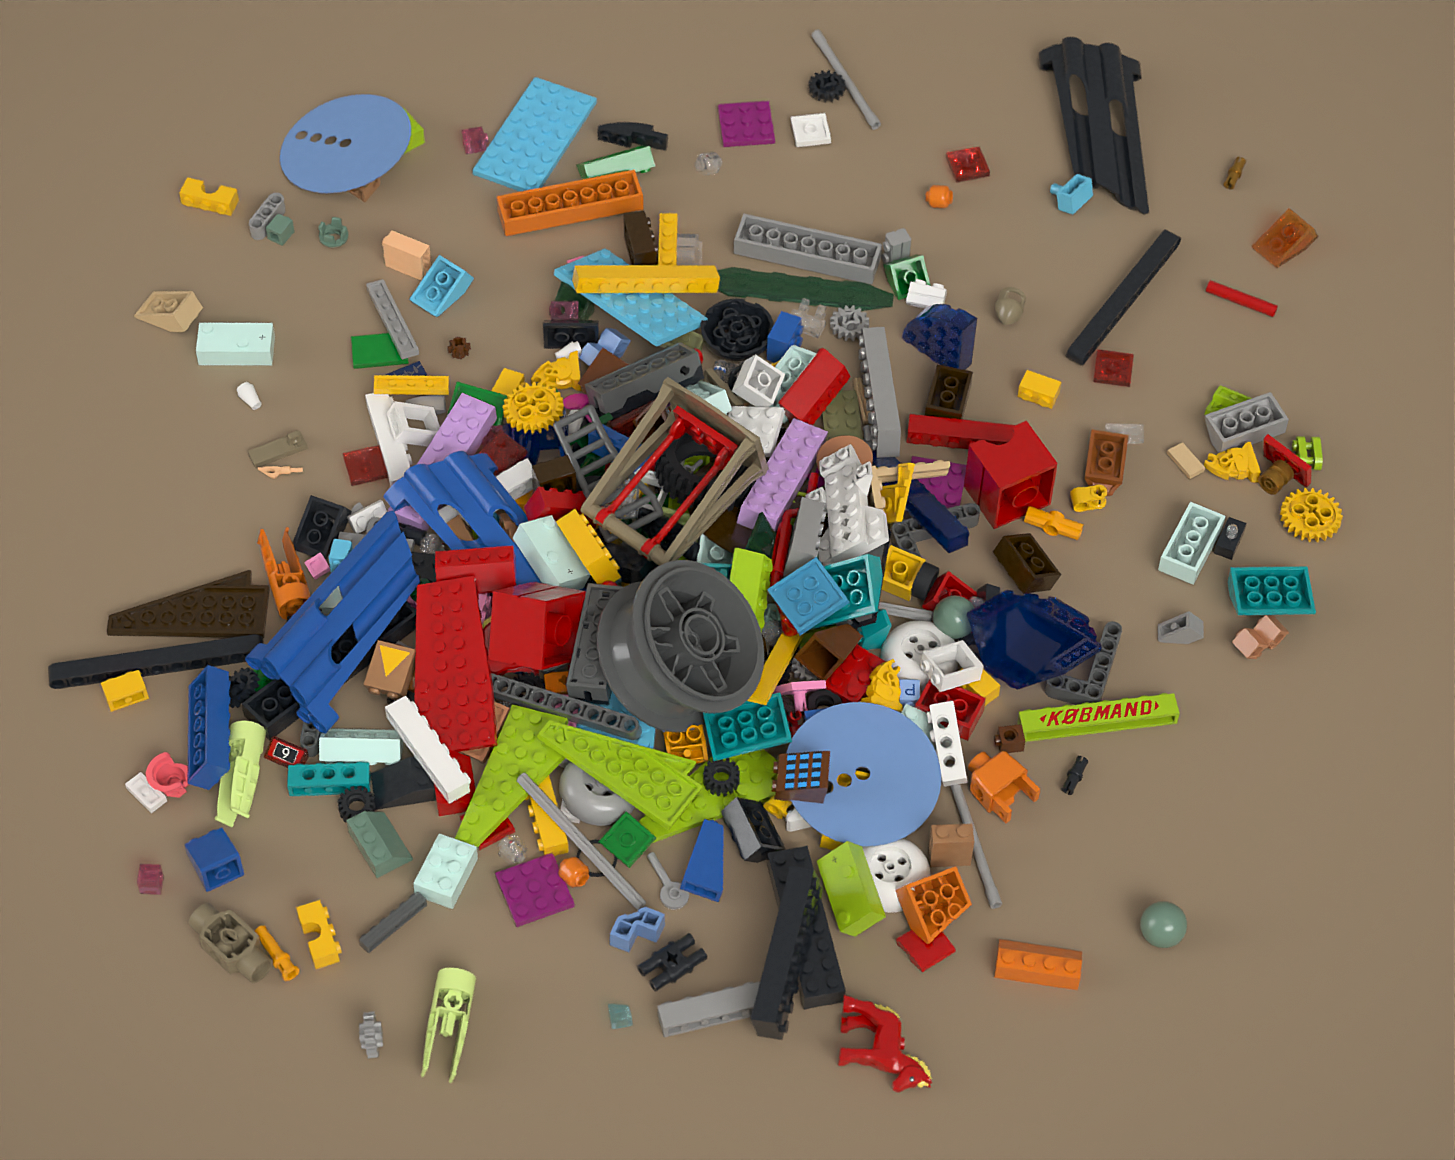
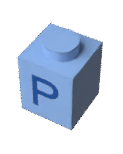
M900 679L901 695L899 702L903 705V708L906 704L915 708L920 697V681Z

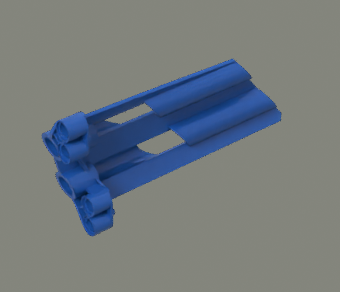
M457 451L449 454L443 461L430 465H414L404 472V477L398 479L384 494V499L394 512L411 505L451 550L514 546L516 585L529 582L542 583L517 544L511 540L493 517L495 510L504 509L517 527L521 523L528 522L524 511L493 474L496 469L498 471V467L487 453L469 456L464 451ZM446 504L455 508L479 538L473 541L459 539L438 513V506Z
M394 510L383 515L268 644H257L245 657V661L251 668L255 670L261 669L262 673L269 679L279 680L281 678L290 687L293 697L300 704V708L296 712L298 717L305 723H313V726L324 734L339 719L338 714L329 705L330 701L420 583L419 576L416 574L409 545L404 532L401 533ZM339 586L342 600L328 616H325L321 613L319 607ZM352 625L358 643L341 663L336 664L331 657L332 646Z

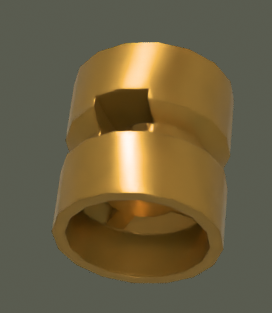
M1277 460L1259 476L1258 481L1265 492L1275 495L1283 488V485H1286L1293 479L1294 472L1288 463Z

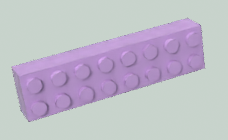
M462 393L417 464L430 465L443 461L449 454L457 451H464L469 456L475 455L497 419L495 406ZM443 504L438 506V510L442 508ZM411 505L395 511L398 523H404L426 531L430 527Z
M793 418L767 462L769 470L765 476L763 475L757 479L743 502L737 520L738 524L773 537L778 524L782 520L783 513L790 508L816 463L817 453L825 443L827 431Z

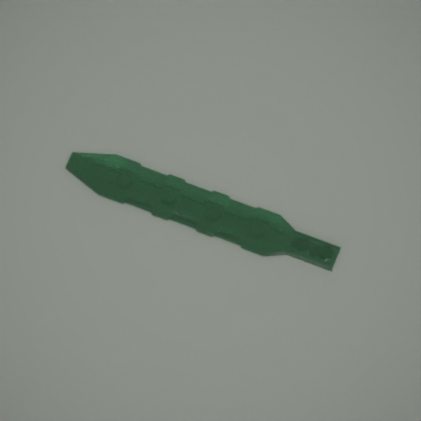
M737 267L717 270L720 277L718 291L727 296L754 297L775 302L787 301L803 303L809 306L821 305L840 307L842 309H845L847 305L849 309L855 306V310L861 308V311L893 307L894 294L864 282L826 280L821 277L792 276L779 272H758Z

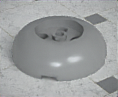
M571 761L565 766L559 780V795L566 804V809L577 819L591 825L607 826L617 822L625 812L632 813L635 808L633 805ZM585 785H590L591 791ZM606 792L611 794L610 796H604Z

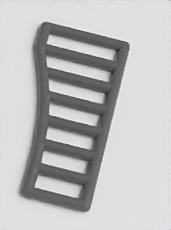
M588 405L553 424L563 450L569 456L576 471L577 481L586 499L600 479L588 485L584 475L614 461L618 455L593 405ZM587 414L590 415L592 424L565 436L562 427ZM597 430L601 439L573 453L569 443ZM604 445L606 446L610 454L580 469L577 459ZM633 472L628 478L631 480L635 473ZM642 481L633 490L639 488L646 496L618 509L614 513L616 518H620L651 502L654 512L628 525L634 530L664 514L656 495ZM626 486L614 491L600 507L614 501ZM598 525L606 543L618 539L617 536L612 533L610 534L608 530L604 531Z

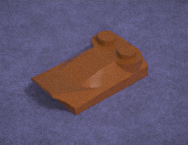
M1091 430L1084 478L1088 486L1103 485L1107 489V496H1112L1116 489L1122 485L1129 435Z

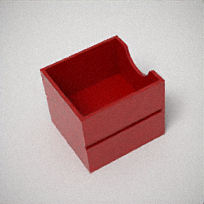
M1027 420L1013 427L1014 435L1005 444L994 445L985 440H979L969 445L964 488L973 501L980 506V511L993 529L1026 516L1030 506L1042 509L1051 505L1058 463Z
M529 582L493 591L489 660L538 670L571 662L586 591L538 582Z

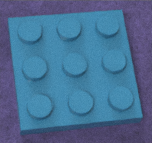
M817 557L767 589L799 635H802L849 604L847 597Z

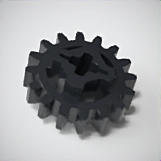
M821 70V74L816 72L815 77H810L808 84L809 93H812L813 98L818 97L817 101L824 99V103L827 100L833 102L834 98L839 100L840 96H844L846 89L845 79H842V75L837 76L836 71L830 73V70H828L827 73H824Z
M248 667L246 669L241 668L239 672L234 671V675L229 676L231 682L229 706L231 708H239L241 703L256 693L255 688L259 687L257 683L260 681L257 677L258 674Z

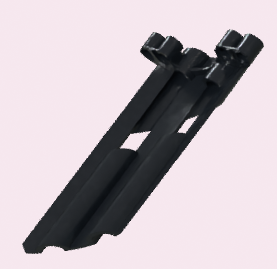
M1065 37L1061 44H1055L1041 50L1038 54L1040 69L1043 71H1053L1055 75L1074 175L1079 174L1091 178L1093 189L1101 186L1114 193L1118 202L1130 210H1138L1143 215L1148 214L1149 205L1134 91V82L1142 79L1140 62L1121 54V49L1116 44L1102 43L1099 46L1084 44L1082 40L1076 37ZM1071 75H1077L1084 84L1088 108L1087 115L1079 114L1072 107L1069 81ZM1113 99L1120 101L1122 104L1126 136L1118 135L1112 130L1109 103Z

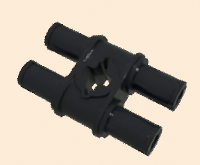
M688 933L675 942H668V945L657 952L654 951L651 954L652 957L637 965V969L643 977L657 968H661L664 971L649 980L651 988L657 992L669 983H676L679 978L687 973H692L695 966L707 960V954L700 948L687 957L683 956V951L695 945L693 936Z

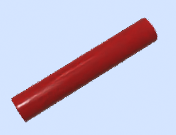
M1212 280L1209 281L1206 292L1271 317H1274L1278 305Z

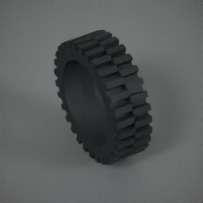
M686 432L679 439L673 440L656 461L655 476L656 479H659V486H663L665 494L670 492L669 497L672 500L677 497V503L679 504L685 501L702 480V477L692 474L681 463L693 456H709L713 458L717 456L711 453L703 443L702 445L696 443L692 436ZM740 466L720 497L748 469L747 466ZM711 480L691 504L690 508L693 505L698 506L716 480ZM757 480L752 482L727 508L728 511H732L734 506L736 508L741 507Z

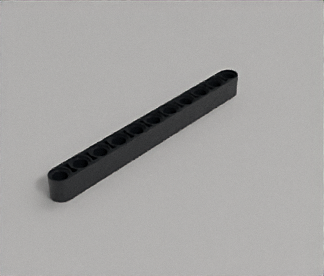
M1166 229L1159 235L1069 347L1066 353L1068 359L1082 366L1087 362L1178 248L1181 242L1180 236Z
M257 634L53 663L48 666L49 686L53 689L97 684L136 670L140 671L141 677L201 669L207 665L215 667L246 662L245 657L257 644H264L263 637Z

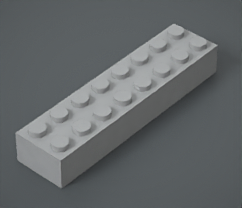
M743 214L734 239V254L873 284L882 251V244L748 214Z
M885 327L862 328V335L859 336V346L862 348L858 349L859 360H862L860 362V371L864 373L862 374V384L866 385L864 387V397L868 398L866 400V411H870L868 413V424H872L870 426V437H874L872 439V450H876L877 458L899 457L901 427Z

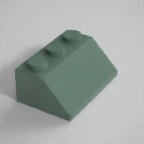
M364 811L346 820L350 836L376 878L413 860V857L384 812Z

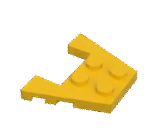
M915 463L898 464V483L882 486L880 493L881 497L884 496L885 508H883V511L886 513L887 524L902 522Z

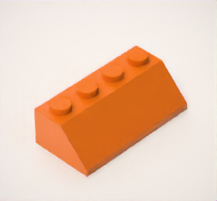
M999 939L994 978L1078 990L1081 977L1082 951Z

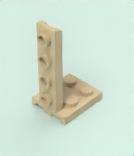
M937 460L927 464L918 462L914 466L912 479L946 476L950 468V461ZM898 465L891 468L882 466L877 469L876 466H872L873 477L867 495L870 507L881 510L885 508L884 496L881 497L880 493L882 483L898 481Z

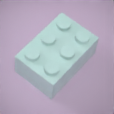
M438 834L413 883L414 893L419 892L426 900L453 909L478 860L477 847Z

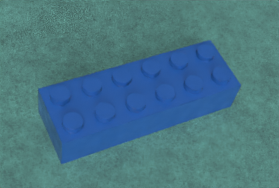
M207 665L192 681L188 690L187 784L210 790L217 784L220 778L225 773H228L230 769L229 736L231 732L229 729L231 716L229 712L231 700L229 696L231 684L229 671Z

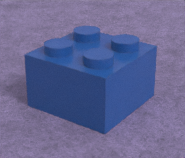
M783 311L780 312L767 337V361L776 363L781 360L792 345L801 346L803 337H801L803 332L801 317Z

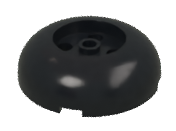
M741 298L723 300L711 306L705 315L708 320L701 321V335L707 348L716 356L734 362L745 361L754 355L759 356L767 349V337L774 326L771 315L763 306L758 303L746 302V299Z

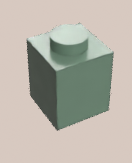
M277 214L266 227L268 240L283 246L295 232L293 220L287 216Z

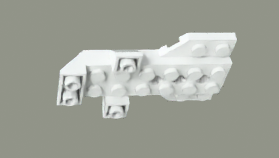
M851 444L820 460V474L825 480V490L820 487L805 496L808 499L824 502L823 511L828 513L829 527L821 537L818 548V557L821 564L827 566L855 558L888 542L886 513L881 509L868 506L867 495L873 477L870 461L862 465Z

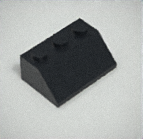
M544 320V349H562L572 341L573 343L578 341L581 349L587 343H598L599 320Z
M736 797L720 811L724 818V823L728 826L732 839L737 844L740 856L744 861L759 863L767 860V853L786 850L767 810L764 808L763 802Z

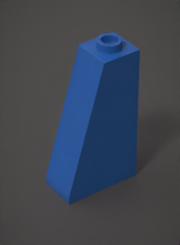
M704 819L680 889L719 902L723 891L724 825L714 820Z

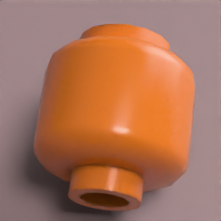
M933 185L926 192V201L929 202L932 208H947L953 201V192L946 185Z
M577 857L566 858L560 863L559 876L570 887H581L589 879V868Z

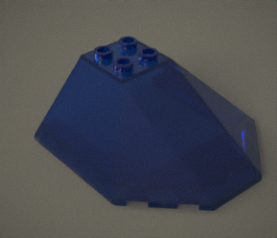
M1005 590L967 612V618L984 669L991 673L993 677L1001 679L1009 687L1017 690L1064 675L1102 650L1101 643L1096 641L1097 635L1094 628L1089 626L1090 620L1088 616L1056 597L1049 596L1048 599L1039 598L1038 594L1027 593L1017 595L1014 594L1013 590Z

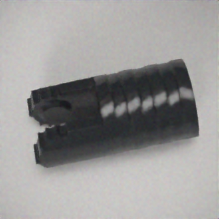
M398 523L401 533L404 532L406 539H414L415 545L423 546L427 537L426 530Z

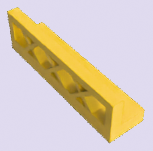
M374 375V394L449 395V376Z

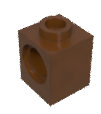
M1022 724L998 727L997 735H994L995 746L999 747L1000 752L1014 753L1024 751L1025 736Z

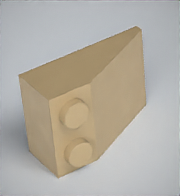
M153 291L134 316L139 320L170 332H184L189 328V325L198 316L203 307L193 291Z

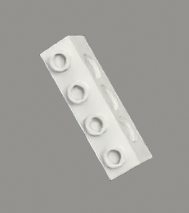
M949 701L929 705L930 711L927 712L928 723H933L934 730L930 731L932 743L936 742L937 746L935 751L940 764L941 781H943L944 787L968 783L954 702ZM942 721L948 723V726L944 729L938 727V724ZM949 740L952 742V745L944 748L941 746L943 741ZM947 760L955 761L952 767L944 765Z

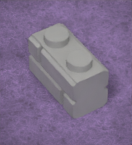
M902 228L896 230V232L886 233L885 241L883 242L884 253H882L884 264L910 256L911 238L906 229Z

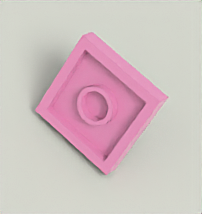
M825 680L790 682L776 686L773 694L780 692L781 695H793L795 712L797 710L804 712L808 711L805 693L826 688Z

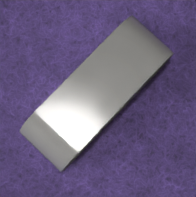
M281 193L270 194L249 220L250 234L253 239H264L267 236V225L277 214L283 215L285 213L284 196Z

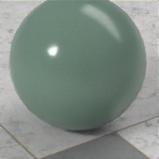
M948 596L942 599L934 609V625L953 639L967 636L976 625V610L973 604L964 597Z
M1160 901L1151 904L1143 912L1140 928L1144 938L1151 945L1158 948H1170L1177 945L1184 938L1187 931V919L1182 909L1176 904Z

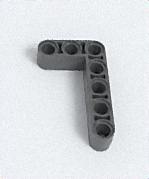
M967 503L929 513L922 521L917 517L894 523L891 528V543L894 547L921 557L916 542L937 537L939 532L935 534L932 532L939 530L940 523L942 524V530L944 527L946 528L942 535L977 526L980 507L975 503ZM930 514L938 519L936 525L933 526V530L924 526Z
M1114 621L1108 622L1105 625L1088 681L1059 673H1051L1046 680V695L1074 705H1080L1085 702H1101L1120 642L1122 626Z

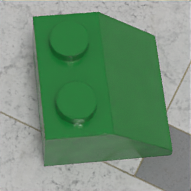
M915 254L883 264L887 281L897 300L907 298L910 282L922 280L926 282V285H930L923 255Z

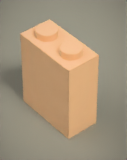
M391 231L388 236L384 237L382 246L385 266L422 281L431 268L430 246L395 231Z

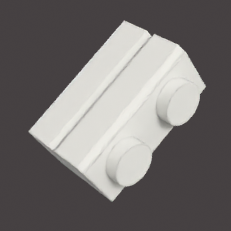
M922 280L910 282L906 304L942 312L947 290L941 284L933 283V286L926 285V282Z

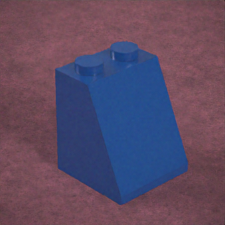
M223 828L211 830L208 834L194 838L184 844L187 855L206 892L244 876L240 855Z

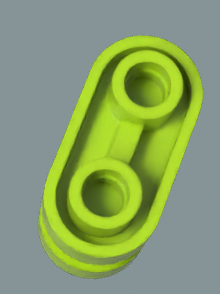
M1297 436L1296 440L1292 441V451H1295L1296 455L1307 464H1312L1313 470H1321L1323 456L1320 437H1311L1310 442H1306L1304 436ZM1307 450H1310L1311 457H1307Z

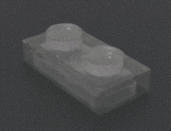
M1106 423V432L1129 435L1128 443H1144L1143 424Z

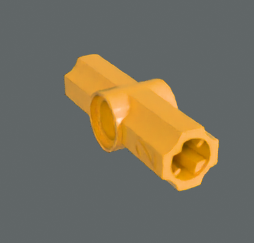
M1031 506L1028 508L1024 519L1025 523L1043 528V531L1048 535L1057 536L1061 534L1075 540L1080 538L1084 524L1066 519L1059 511L1046 512Z

